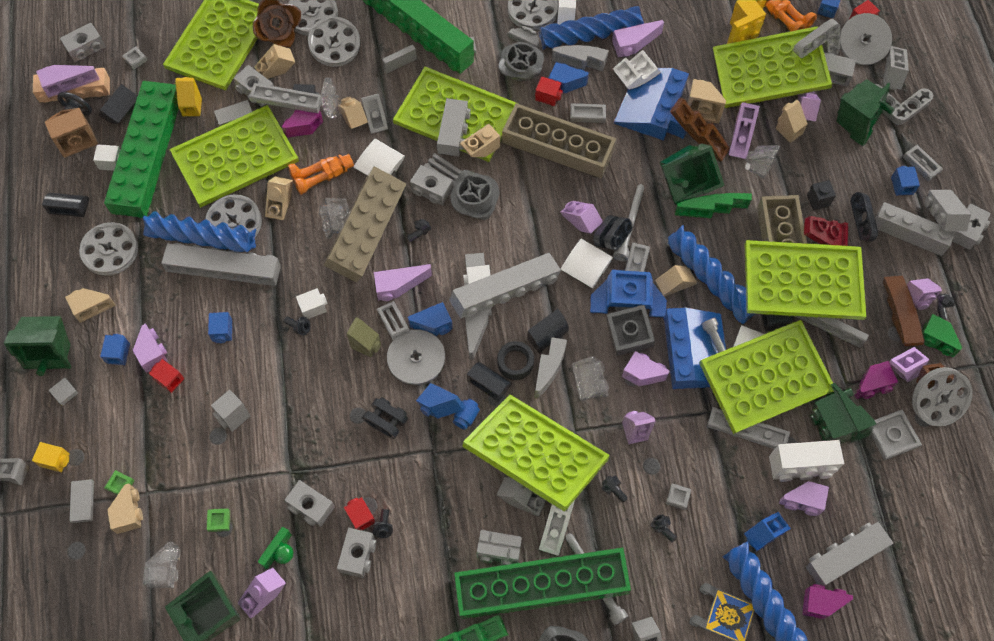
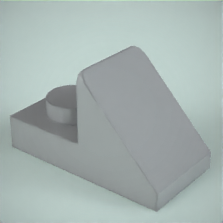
M379 94L361 98L371 134L388 129Z
M19 458L0 459V481H10L23 485L29 466Z

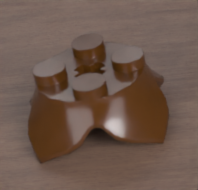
M262 0L258 5L257 17L253 22V33L261 41H270L275 45L289 48L295 40L294 29L301 21V11L294 5L281 4L278 0ZM273 18L279 21L277 28L272 25Z

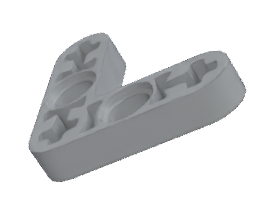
M834 19L828 20L800 40L793 49L794 53L802 58L822 45L825 53L837 55L840 51V24Z
M920 89L901 104L888 93L886 101L891 104L895 111L890 115L883 110V114L893 123L902 125L930 104L933 99V93L929 89ZM907 104L915 105L916 109H910Z

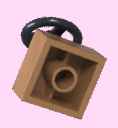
M60 92L57 95V100L64 108L47 119L45 124L53 142L65 158L95 146L98 142L85 116H89L92 113L90 105L75 94Z

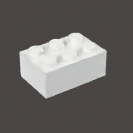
M839 440L778 444L769 456L773 480L780 479L781 482L791 481L792 478L809 480L815 476H820L821 479L831 478L844 465Z

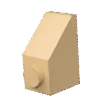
M84 288L73 291L65 297L73 315L80 323L116 306L108 294Z

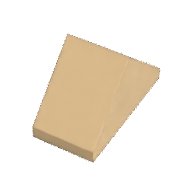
M675 265L657 278L655 283L665 297L697 284V281L688 267Z

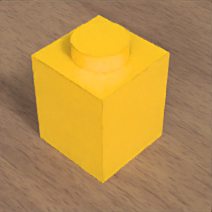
M40 442L32 461L39 467L62 472L69 462V453L62 447Z

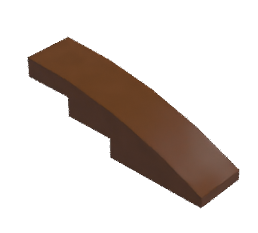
M684 98L678 99L670 113L699 145L706 144L712 146L715 158L718 161H723L730 147L714 124H707L700 112L692 111Z
M903 275L884 277L883 284L889 295L887 302L893 312L892 321L903 345H923L924 339L919 318Z

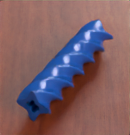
M634 6L626 10H616L610 14L601 13L594 17H582L577 21L568 20L561 24H549L544 28L540 27L539 38L543 50L546 47L554 49L555 47H560L563 43L571 46L579 40L590 42L595 36L604 39L612 32L614 33V30L642 25L644 21L641 17L640 7Z
M156 211L152 212L148 217L143 216L145 225L143 235L150 238H162L187 244L195 243L200 246H212L217 249H230L236 252H248L256 247V228L250 232L243 225H238L231 229L225 222L213 226L207 219L196 223L191 217H186L180 221L174 214L162 218Z
M682 225L675 233L668 237L667 244H669L671 250L682 258L684 264L695 272V275L701 282L707 284L710 292L719 297L722 304L728 310L733 311L735 318L740 323L745 324L755 315V313H747L746 288L735 284L734 276L730 272L722 271L721 262L716 258L709 257L708 249L706 246L696 243V237L693 233L684 231V226Z
M748 541L731 549L722 556L729 562L731 573L740 580L742 591L748 598L752 599L754 611L763 618L765 629L775 638V641H808L805 633L796 627L793 614L784 608L781 594L772 588L771 578L760 569L758 557L749 551Z

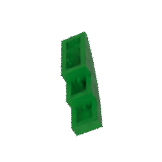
M724 193L696 197L677 203L675 215L712 218L713 212L730 214L732 208L748 209L752 200V193Z
M496 615L486 621L476 623L436 641H497L508 636L501 615Z

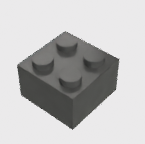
M645 305L607 314L606 321L616 356L654 347L655 340Z

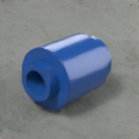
M471 399L463 400L462 403L465 405V409L456 412L453 416V423L463 430L472 425L480 411L478 404Z

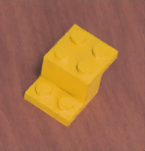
M766 0L736 1L730 20L732 29L727 44L755 39L759 36L766 13L763 11Z

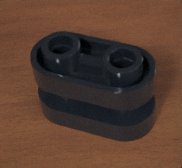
M608 215L594 234L593 241L595 246L618 250L633 229L632 221L629 218Z
M383 397L380 399L375 398L371 404V407L374 409L373 413L366 411L362 419L379 432L395 439L399 434L396 426L405 425L408 421L407 413L399 407L397 409L394 408ZM380 415L385 416L386 418L390 419L391 421H390V422L385 421L384 419L380 418Z

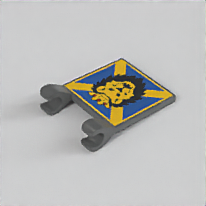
M708 583L701 585L700 593L713 597L712 604L706 620L694 615L690 618L689 624L730 641H746L755 612L752 603L719 590Z

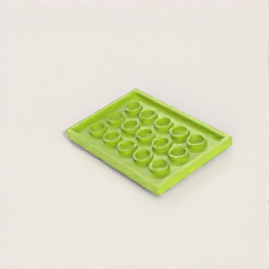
M204 0L163 63L164 68L226 91L258 39L253 33V22L257 17L259 4L250 0Z
M818 27L713 47L721 92L726 100L725 108L739 106L742 102L750 104L832 88L822 45L802 58L793 51L795 45Z
M424 67L393 119V123L438 141L446 99L468 101V109H471L470 119H466L468 129L467 134H463V139H467L487 124H490L500 135L501 142L503 128L516 102ZM494 151L493 153H491L490 155H488L487 157H477V158H480V159H482V160H484V161L490 162V160H491L493 154L495 153V151Z
M268 105L170 149L200 208L288 167L289 164L299 162L298 156Z
M746 240L747 313L864 320L866 318L861 247Z
M801 320L699 361L733 434L827 394L830 385L833 384Z
M509 395L463 441L465 449L564 512L604 466L610 456L512 395Z

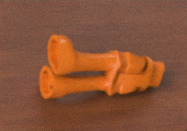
M766 0L764 5L775 19L779 18L786 25L790 32L810 28L817 19V15L813 12L805 16L802 15L788 0Z
M340 154L338 157L321 159L319 162L299 169L295 164H289L288 170L298 193L302 195L316 184L325 180L330 181L332 178L335 179L342 173L347 172L348 168L354 167V163L349 154L345 156ZM322 171V173H320V174H318V175H316V176H313V177L308 178V179H304V178H307V177H309V176H311V175H313V174H315V173H317V172Z

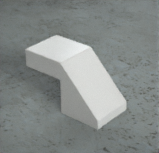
M559 0L557 24L568 20H575L576 0Z

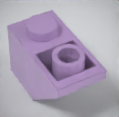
M815 92L798 94V101L801 104L806 120L816 121L821 100Z
M571 201L560 211L581 232L591 233L603 222L593 204Z
M928 278L909 281L907 284L915 308L918 310L928 308L942 291L940 286Z
M144 324L140 329L133 352L143 369L149 372L153 365L159 363L161 359L167 362L165 357L167 351L162 343L158 345L156 339L159 337L153 328L149 329Z
M635 351L625 367L622 377L637 386L665 381L670 371L665 365L655 363L647 355L639 354Z
M808 481L785 494L780 499L779 504L785 505L784 507L789 510H803L807 515H820L825 510L829 487Z
M271 568L255 576L238 601V604L252 618L278 596L286 583L274 568Z

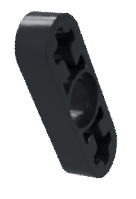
M856 192L852 195L850 203L859 237L861 240L873 242L878 236V228L870 198L865 193ZM866 212L867 217L862 221V215Z

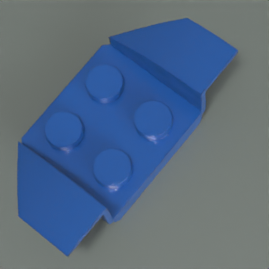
M612 270L607 280L592 293L590 313L607 314L609 306L633 308L645 305V309H649V317L664 318L667 300L654 285L650 272Z

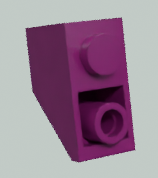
M295 109L292 116L286 119L282 125L285 136L290 138L313 134L323 123L321 112L313 113Z
M889 361L872 365L867 369L855 393L856 399L862 397L869 399L875 396L876 393L886 394L893 391V387L898 383V380Z
M813 584L805 590L802 615L825 619L853 600V595L846 594L845 590L833 589L831 591L826 590L825 586Z

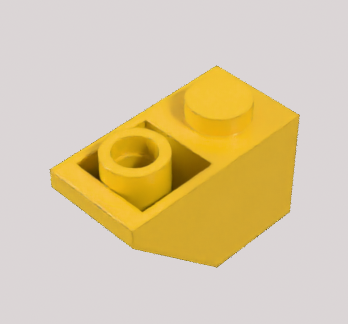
M176 78L178 107L182 116H200L202 97L194 78Z

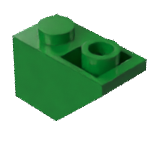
M932 314L922 329L924 345L933 347L941 351L942 354L954 358L962 349L959 339L950 322Z

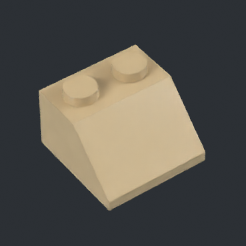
M693 79L687 101L692 111H699L705 121L719 124L726 100L711 82Z

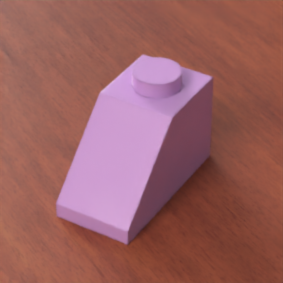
M913 347L891 359L889 363L901 378L909 382L918 377L922 366L926 365L929 359Z

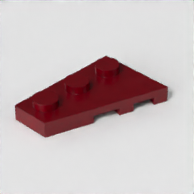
M809 216L804 220V235L820 245L848 246V223H838L835 220L826 221L824 218Z

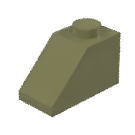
M356 317L347 332L350 347L372 357L374 352L377 353L381 346L379 334Z

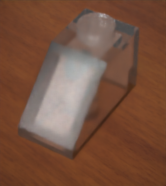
M757 146L754 152L750 151L745 159L747 161L745 169L764 179L773 166L780 146Z

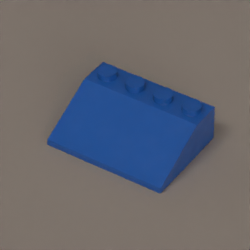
M658 68L661 73L643 85L628 89L614 124L664 141L673 116L670 111L677 100L681 99L689 73L674 68Z
M670 308L666 310L664 325L672 389L710 387L699 361L717 354L718 351L710 333L707 334V331H704L701 324L716 318L718 322L717 332L726 350L720 313L690 308Z

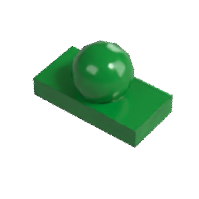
M281 527L259 558L258 563L268 570L274 560L280 564H286L292 560L293 548L286 544L292 536L288 529Z

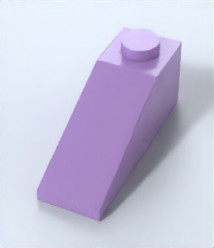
M660 20L614 30L612 42L618 57H627L635 54L662 33L664 21Z
M52 65L36 71L41 86L48 98L58 95L60 92H66L100 80L93 66Z
M743 102L740 104L729 156L747 159L760 106Z
M431 265L374 272L378 301H390L393 298H398L431 277Z
M637 411L627 413L623 418L622 424L628 444L648 440L655 424V418L645 412L638 413Z

